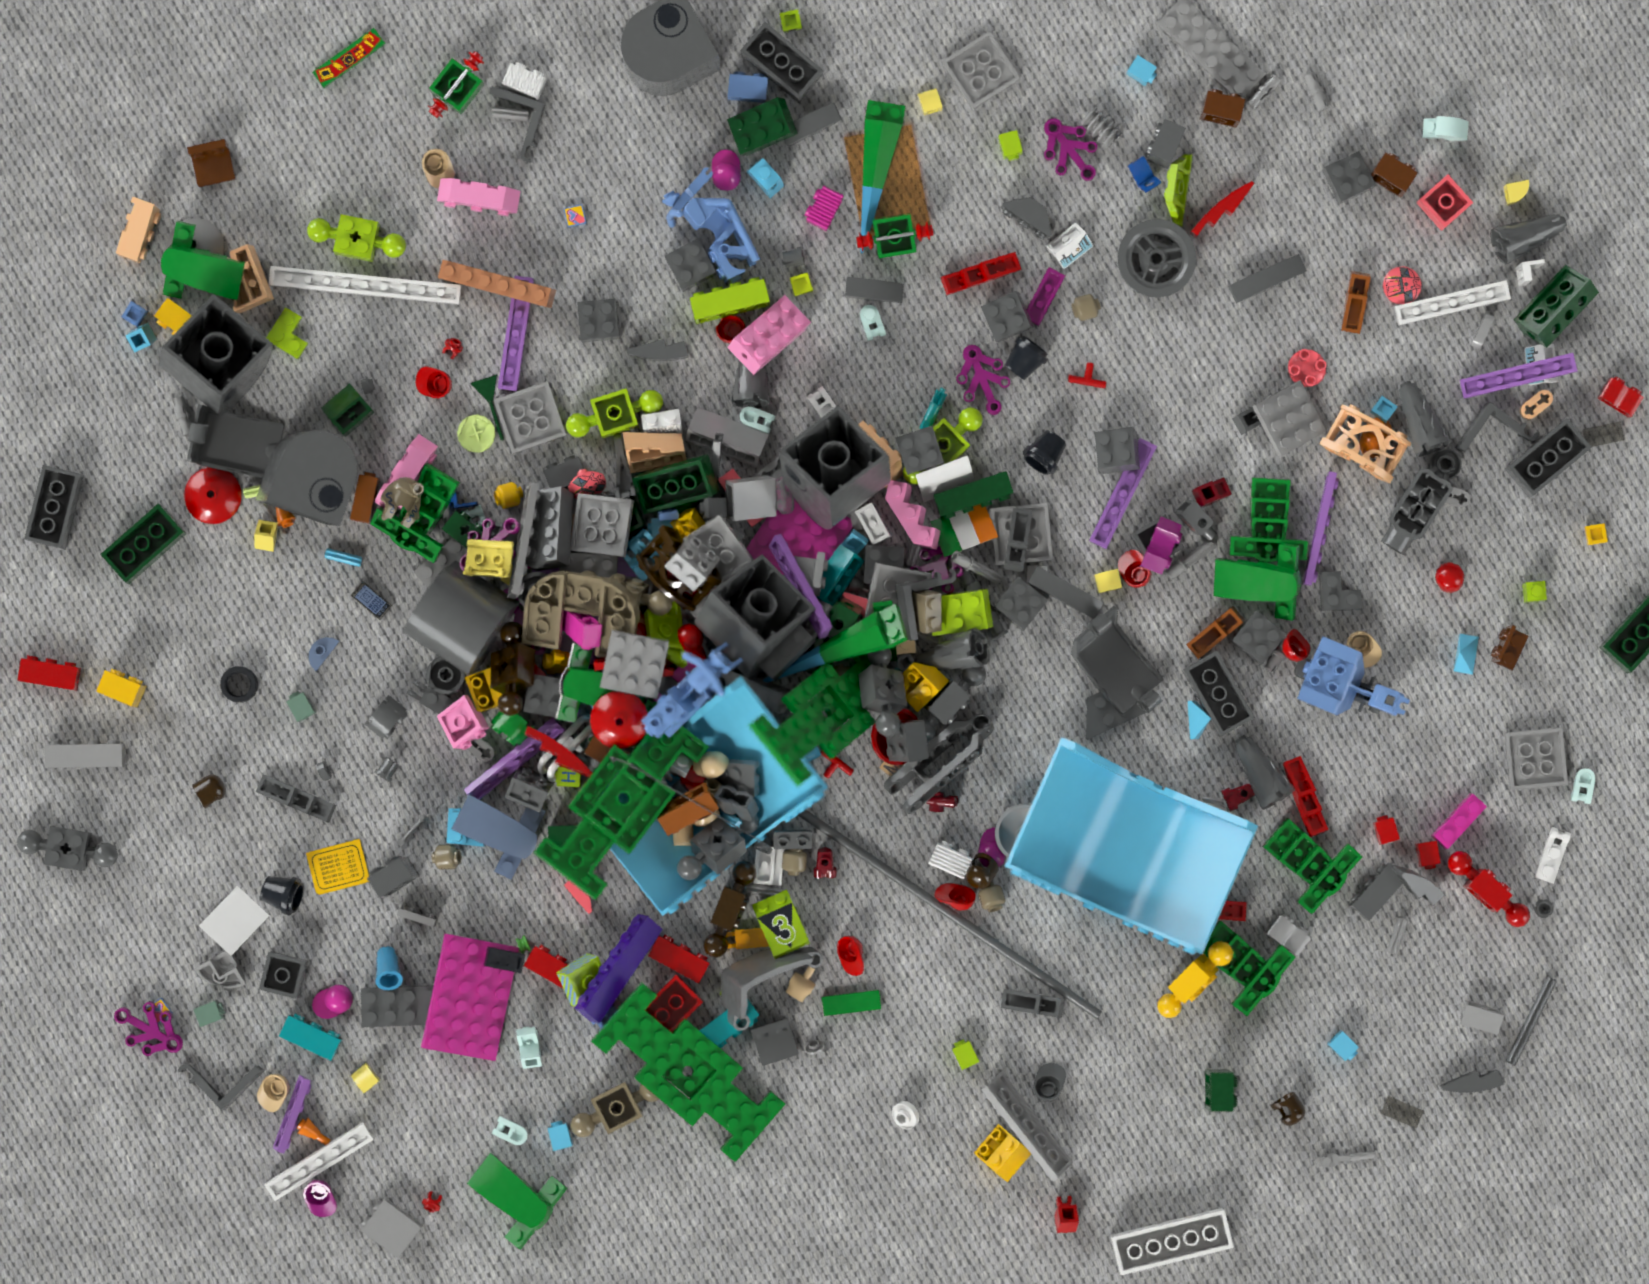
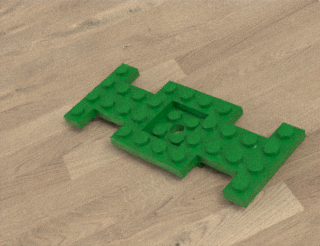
M867 653L852 657L856 664L841 676H839L830 663L824 664L785 695L781 700L793 715L777 728L773 726L764 713L748 725L797 787L813 775L801 760L811 750L819 746L829 760H831L876 723L867 710L862 709L858 675L871 665L868 661Z
M647 700L644 704L647 712L656 706L650 700ZM683 726L670 738L665 733L660 738L646 733L630 756L617 746H612L568 805V808L583 818L561 848L547 837H544L533 853L593 900H596L608 884L592 872L611 846L615 843L626 853L630 854L676 793L655 779L662 780L681 752L697 763L709 746ZM610 757H614V758H616V759H619V760L628 762V763L634 765L635 767H637L638 769L644 771L645 773L651 775V776L654 777L655 779L651 778L650 776L644 774L643 772L639 771L638 769L634 768L633 766H631V765H629V764H627V763H623V762L618 761V760H616V761L613 763V762H611ZM624 793L628 796L626 804H622L619 801V794Z
M641 982L593 1037L591 1042L605 1054L611 1050L618 1040L625 1044L646 1062L634 1078L692 1127L706 1112L732 1134L720 1150L736 1162L786 1103L770 1090L757 1105L731 1082L743 1067L687 1019H684L673 1032L669 1031L645 1010L657 997V994ZM691 1066L693 1068L692 1073L687 1076L683 1075V1068Z

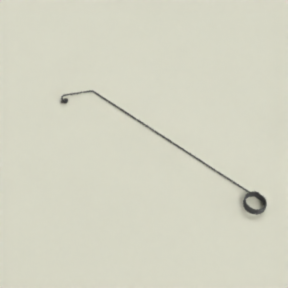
M610 757L611 762H613V763H614L616 760H618V761H621V762H623V763H627V764L633 766L634 768L638 769L637 767H635L634 765H632V764H630V763H628V762H625V761L616 759V758H614V757ZM638 769L639 771L643 772L644 774H646V775L650 776L651 778L655 779V778L652 777L651 775H649V774L645 773L644 771ZM655 779L656 781L660 782L661 784H663V785L667 786L668 788L672 789V788L669 787L668 785H666V784L662 783L661 781ZM672 789L673 791L677 792L678 794H680V795L684 796L685 798L689 799V798L686 797L685 795H683V794L679 793L678 791ZM689 799L690 801L694 802L695 804H697V805L701 806L702 808L706 809V808L703 807L702 805H700V804L696 803L695 801ZM706 809L707 811L711 812L712 814L718 816L717 814L713 813L712 811ZM723 819L724 821L728 822L729 824L735 826L734 824L730 823L729 821ZM735 826L736 828L740 829L741 831L747 833L746 831L742 830L741 828ZM750 835L760 841L755 843L754 847L756 849L771 854L773 850L771 846Z

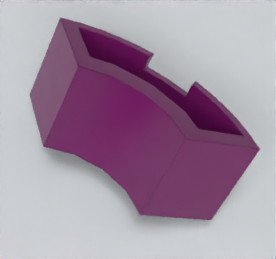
M1161 516L1140 566L1161 575L1165 568L1169 569L1173 559L1170 558L1175 543L1179 544L1183 533H1180L1182 525Z

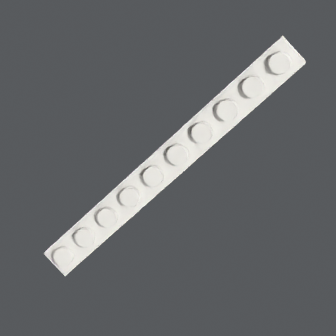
M278 266L270 267L269 286L460 304L461 285Z

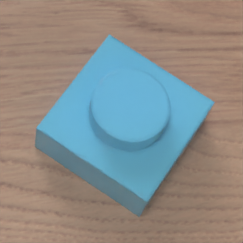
M1381 396L1370 413L1386 423L1398 406Z
M853 529L841 545L858 555L869 539Z

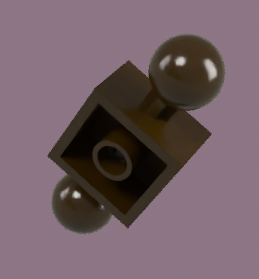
M514 621L505 623L500 631L501 640L507 644V647L491 653L490 689L502 693L498 699V708L501 713L507 716H514L522 709V699L516 692L534 685L535 650L521 644L523 627Z
M741 861L733 867L732 877L735 881L733 888L724 886L710 923L717 925L715 933L706 937L703 944L705 952L710 957L718 958L727 952L728 941L725 938L728 930L732 931L733 928H738L741 917H738L740 910L744 911L748 899H745L746 894H743L745 886L754 882L757 875L755 866L748 861Z

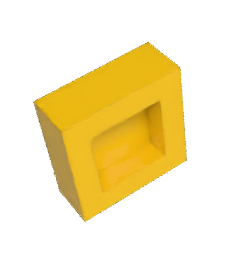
M1605 523L1584 527L1587 546L1608 542Z

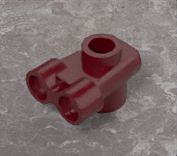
M1250 783L1233 789L1228 787L1221 791L1230 812L1238 809V805L1255 796ZM1242 790L1247 791L1246 797L1240 795Z
M939 791L926 804H929V811L944 812V806L950 808L957 807L958 796H943L944 792Z
M828 847L818 849L816 867L813 868L814 878H836L837 868L833 864L832 849Z

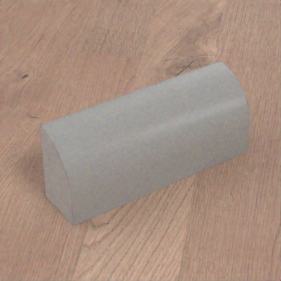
M697 407L687 430L685 441L712 451L715 434L722 433L724 434L722 455L757 467L769 434Z

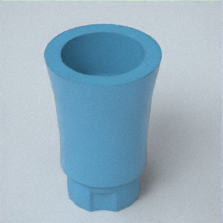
M390 946L381 947L377 952V975L375 982L380 989L393 990L398 988L403 981L398 965V957L394 948Z

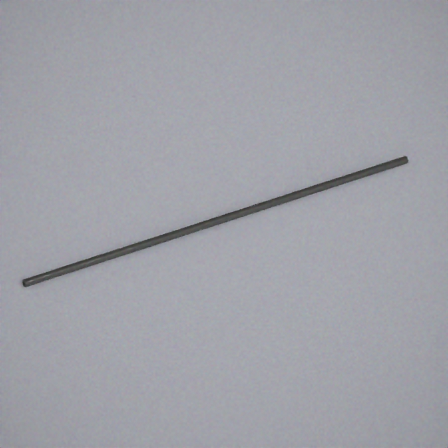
M806 809L798 814L800 818L1092 1017L1098 1019L1102 1011Z

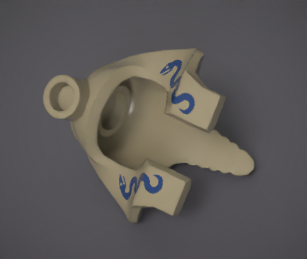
M400 477L392 482L384 490L380 498L385 503L381 519H392L397 507L403 506L407 513L401 525L409 529L412 523L419 519L421 493L424 490L423 485L409 477Z

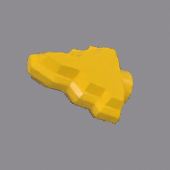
M554 649L550 654L544 653L542 660L543 669L546 670L547 674L563 673L568 665L570 653L559 649Z

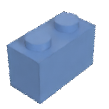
M744 72L730 74L728 100L765 103L768 77H764V74L754 73L753 76L745 75Z

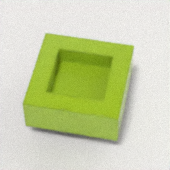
M798 9L779 13L783 33L802 29Z

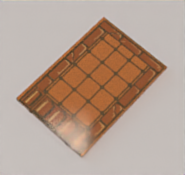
M908 125L903 126L874 219L910 213L913 229H916L917 223L925 226L926 221L928 225H930L912 127ZM864 134L844 137L860 226L862 218ZM873 224L870 230L872 237L874 236Z

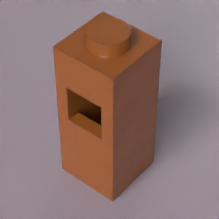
M365 472L364 475L359 474L350 520L366 524L371 523L375 506L374 501L380 481L379 478H376V474Z

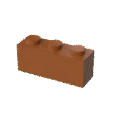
M706 782L683 794L713 813L719 809L717 801ZM680 795L667 803L657 817V820L669 836L712 813Z

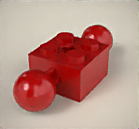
M1456 851L1450 855L1448 859L1449 870L1455 875H1465L1469 878L1463 887L1491 912H1499L1502 908L1506 912L1507 922L1513 927H1523L1529 922L1530 911L1528 907L1522 903L1511 902L1509 900L1513 896L1509 892L1511 888L1504 882H1498L1495 879L1497 876L1491 870H1476L1472 867L1473 861L1471 856L1464 851Z

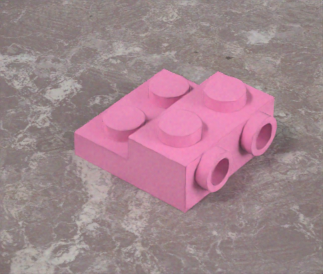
M463 695L437 716L452 747L455 749L466 750L470 748L472 741L483 738L486 735L485 731L489 729L485 718L481 712L476 711L469 695Z

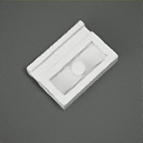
M771 846L773 849L771 854L756 849L755 868L757 875L753 884L781 886L784 849H774Z

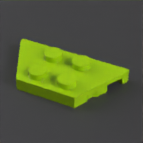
M1184 154L1171 163L1170 169L1167 171L1168 186L1164 191V198L1166 199L1165 202L1173 223L1180 227H1183L1192 154Z
M673 601L671 610L662 616L653 614L649 609L646 610L644 613L646 637L669 641L666 659L684 668L687 665V660L682 657L685 650L678 639V629L683 625L681 607Z

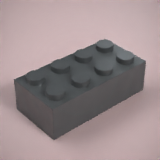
M766 22L761 25L740 50L741 56L798 103L801 102L823 76V70Z
M1566 418L1508 465L1505 470L1530 498L1592 447L1569 419Z
M46 465L42 466L24 540L66 550L84 475Z
M563 487L538 490L540 491V497L538 502H535L534 508L537 509L535 520H532L531 525L534 531L528 543V546L531 547L530 554L526 557L525 564L536 571L568 567L574 494Z
M1218 651L1209 654L1182 670L1204 711L1210 716V721L1219 737L1255 718Z
M394 856L386 861L387 866L377 867L369 872L371 876L367 880L378 897L384 898L418 878L419 874L408 857Z
M434 985L402 986L393 990H383L379 987L361 988L362 1027L426 1025Z

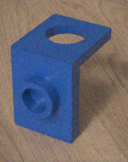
M1144 156L1128 165L1137 186L1145 193L1161 184V181L1154 176Z
M457 490L450 501L454 503L455 509L478 506L477 501L459 504Z

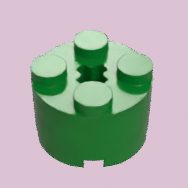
M499 710L491 720L493 724L491 728L498 734L503 732L507 735L506 740L513 746L521 745L528 737L525 736V732L529 722L519 714L507 716Z

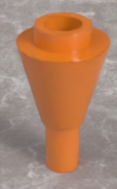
M275 507L278 526L283 528L292 526L294 524L293 521L296 519L291 512Z
M308 1117L306 1119L302 1118L296 1127L298 1134L318 1140L324 1145L330 1142V1139L323 1135Z

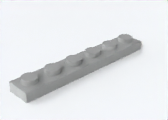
M530 483L526 487L520 521L521 527L515 550L516 556L513 562L507 596L513 599L522 594L524 589L522 578L527 571L525 560L530 554L531 547L528 546V543L534 531L531 525L532 520H535L537 509H534L535 502H538L540 497V491H538L539 484Z

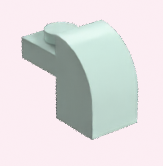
M1446 116L1424 119L1422 138H1444L1449 141H1465L1468 136L1469 121Z
M523 1027L522 1029H516L523 1069L542 1066L539 1036L536 1028Z

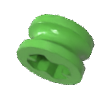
M525 935L521 939L516 938L522 954H525L526 950L531 951Z

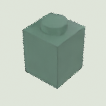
M297 691L289 696L290 700L286 701L297 722H301L316 713L304 692L300 693Z
M218 1000L193 1009L200 1027L223 1019V1014L226 1013L223 1004L218 1003Z

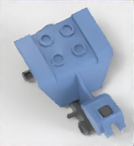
M1322 636L1313 659L1306 658L1297 662L1294 669V675L1304 680L1297 699L1308 703V706L1313 708L1316 706L1334 715H1339L1350 709L1353 700L1361 703L1358 709L1359 712L1366 705L1369 707V711L1376 714L1383 711L1393 716L1397 714L1404 715L1405 710L1400 708V704H1409L1410 701L1404 697V694L1379 684H1376L1375 687L1372 686L1375 677H1371L1369 684L1362 683L1361 681L1365 674L1363 653ZM1359 693V694H1362V695L1368 697V699H1367V700L1362 699V696H1361V695H1359V697H1356V696H1357V694Z

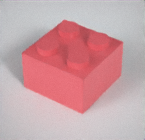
M1447 174L1416 203L1442 231L1470 207L1473 201Z

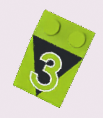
M787 889L752 904L775 959L810 944Z

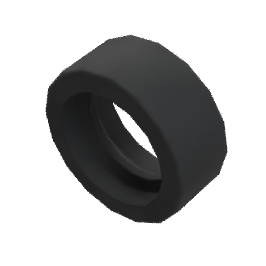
M235 666L224 672L220 681V688L222 694L227 699L243 703L255 696L258 690V680L250 669ZM237 673L245 674L250 680L249 691L241 696L232 694L228 688L230 677Z

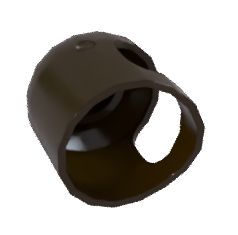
M214 774L208 775L192 784L204 809L210 807V804L223 799L226 794V787L223 781Z
M978 853L972 861V866L968 867L966 871V879L972 887L985 889L992 883L999 870V866L988 854ZM975 859H987L989 861L988 867L977 866Z
M1295 1092L1284 1095L1282 1098L1285 1101L1281 1102L1280 1098L1270 1104L1273 1110L1278 1109L1282 1115L1280 1121L1284 1125H1295L1305 1116V1107ZM1286 1106L1291 1114L1286 1115L1282 1107Z

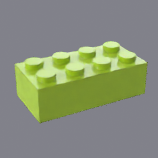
M760 277L749 279V283H732L730 288L716 287L711 289L712 292L704 294V291L694 293L693 297H690L696 325L770 306L764 279L760 280Z

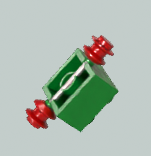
M476 51L473 53L468 52L470 55L469 59H463L465 67L451 58L429 87L431 93L439 98H433V106H427L430 109L428 112L435 118L439 116L443 118L441 113L443 110L448 111L447 105L462 115L484 86L483 81L471 72L472 70L479 71L477 67L479 63L484 64L482 61L483 57Z
M910 213L872 219L874 236L872 237L869 231L864 236L859 232L856 242L857 248H861L862 251L864 247H869L872 250L876 243L878 258L916 253L914 237L917 235V239L922 242L923 237H927L930 240V236H933L932 224L928 225L926 221L925 226H921L917 223L915 231L912 226Z

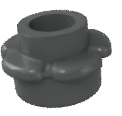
M366 376V379L360 380L364 394L370 393L372 395V390H375L372 379L368 380Z
M1546 899L1538 900L1534 908L1536 915H1539L1541 918H1547L1553 913L1552 903Z

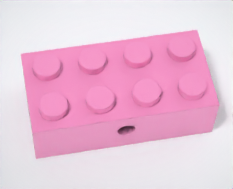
M784 295L739 333L727 348L755 375L799 337L811 322Z

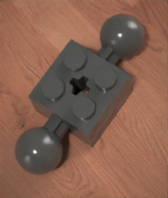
M889 648L867 653V658L871 665L858 675L862 709L881 713L876 719V728L884 736H892L899 731L901 722L897 713L907 707L903 672L886 667L892 659V653Z
M984 666L963 669L962 680L958 684L948 679L949 682L923 707L931 714L924 720L927 743L934 738V727L939 722L944 725L952 723L957 717L955 713L960 708L963 710L970 701L968 699L971 696L966 691L971 686H979L985 681L986 670Z
M757 814L751 821L739 818L742 820L740 828L747 833H753L758 828L759 818ZM719 817L690 839L692 852L696 856L688 855L681 858L677 864L678 874L685 880H694L700 875L702 865L705 863L719 875L747 852L745 839L740 836L741 833H747L730 827Z
M50 826L48 839L41 838L39 833L34 830L23 831L17 839L19 850L25 854H34L39 850L46 851L43 864L85 871L87 858L94 859L95 863L101 867L112 866L118 858L117 849L110 843H101L96 847H90L92 836L90 832ZM68 843V847H71V851H68L66 853V850H64V846H67Z

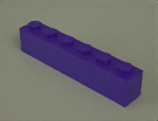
M637 914L632 919L627 931L621 935L616 947L611 950L606 962L600 966L595 978L589 982L587 990L579 997L574 1008L590 1022L600 1024L663 929L649 916Z

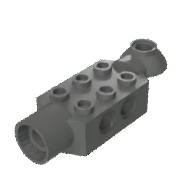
M1449 448L1440 449L1432 455L1430 469H1420L1389 516L1388 520L1391 526L1382 538V543L1404 555L1414 539H1422L1453 490L1448 480L1456 477L1461 470L1462 461L1459 454ZM1443 459L1451 463L1450 468L1447 470L1443 469L1440 465Z

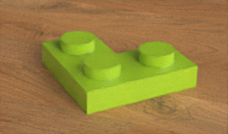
M285 307L266 338L273 345L299 360L308 345L307 342L293 334L302 317Z

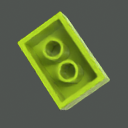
M988 589L941 595L942 631L932 632V636L967 632L974 628L983 630L993 627Z

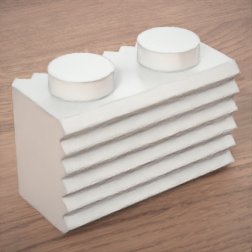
M516 62L515 65L510 63L502 81V86L538 101L547 80L543 77L544 74L537 70L531 72L526 69L525 65Z
M679 409L641 415L644 433L683 434Z
M942 841L941 844L937 842L928 864L964 879L973 859L969 857L971 853L961 848L958 852L952 849V844Z

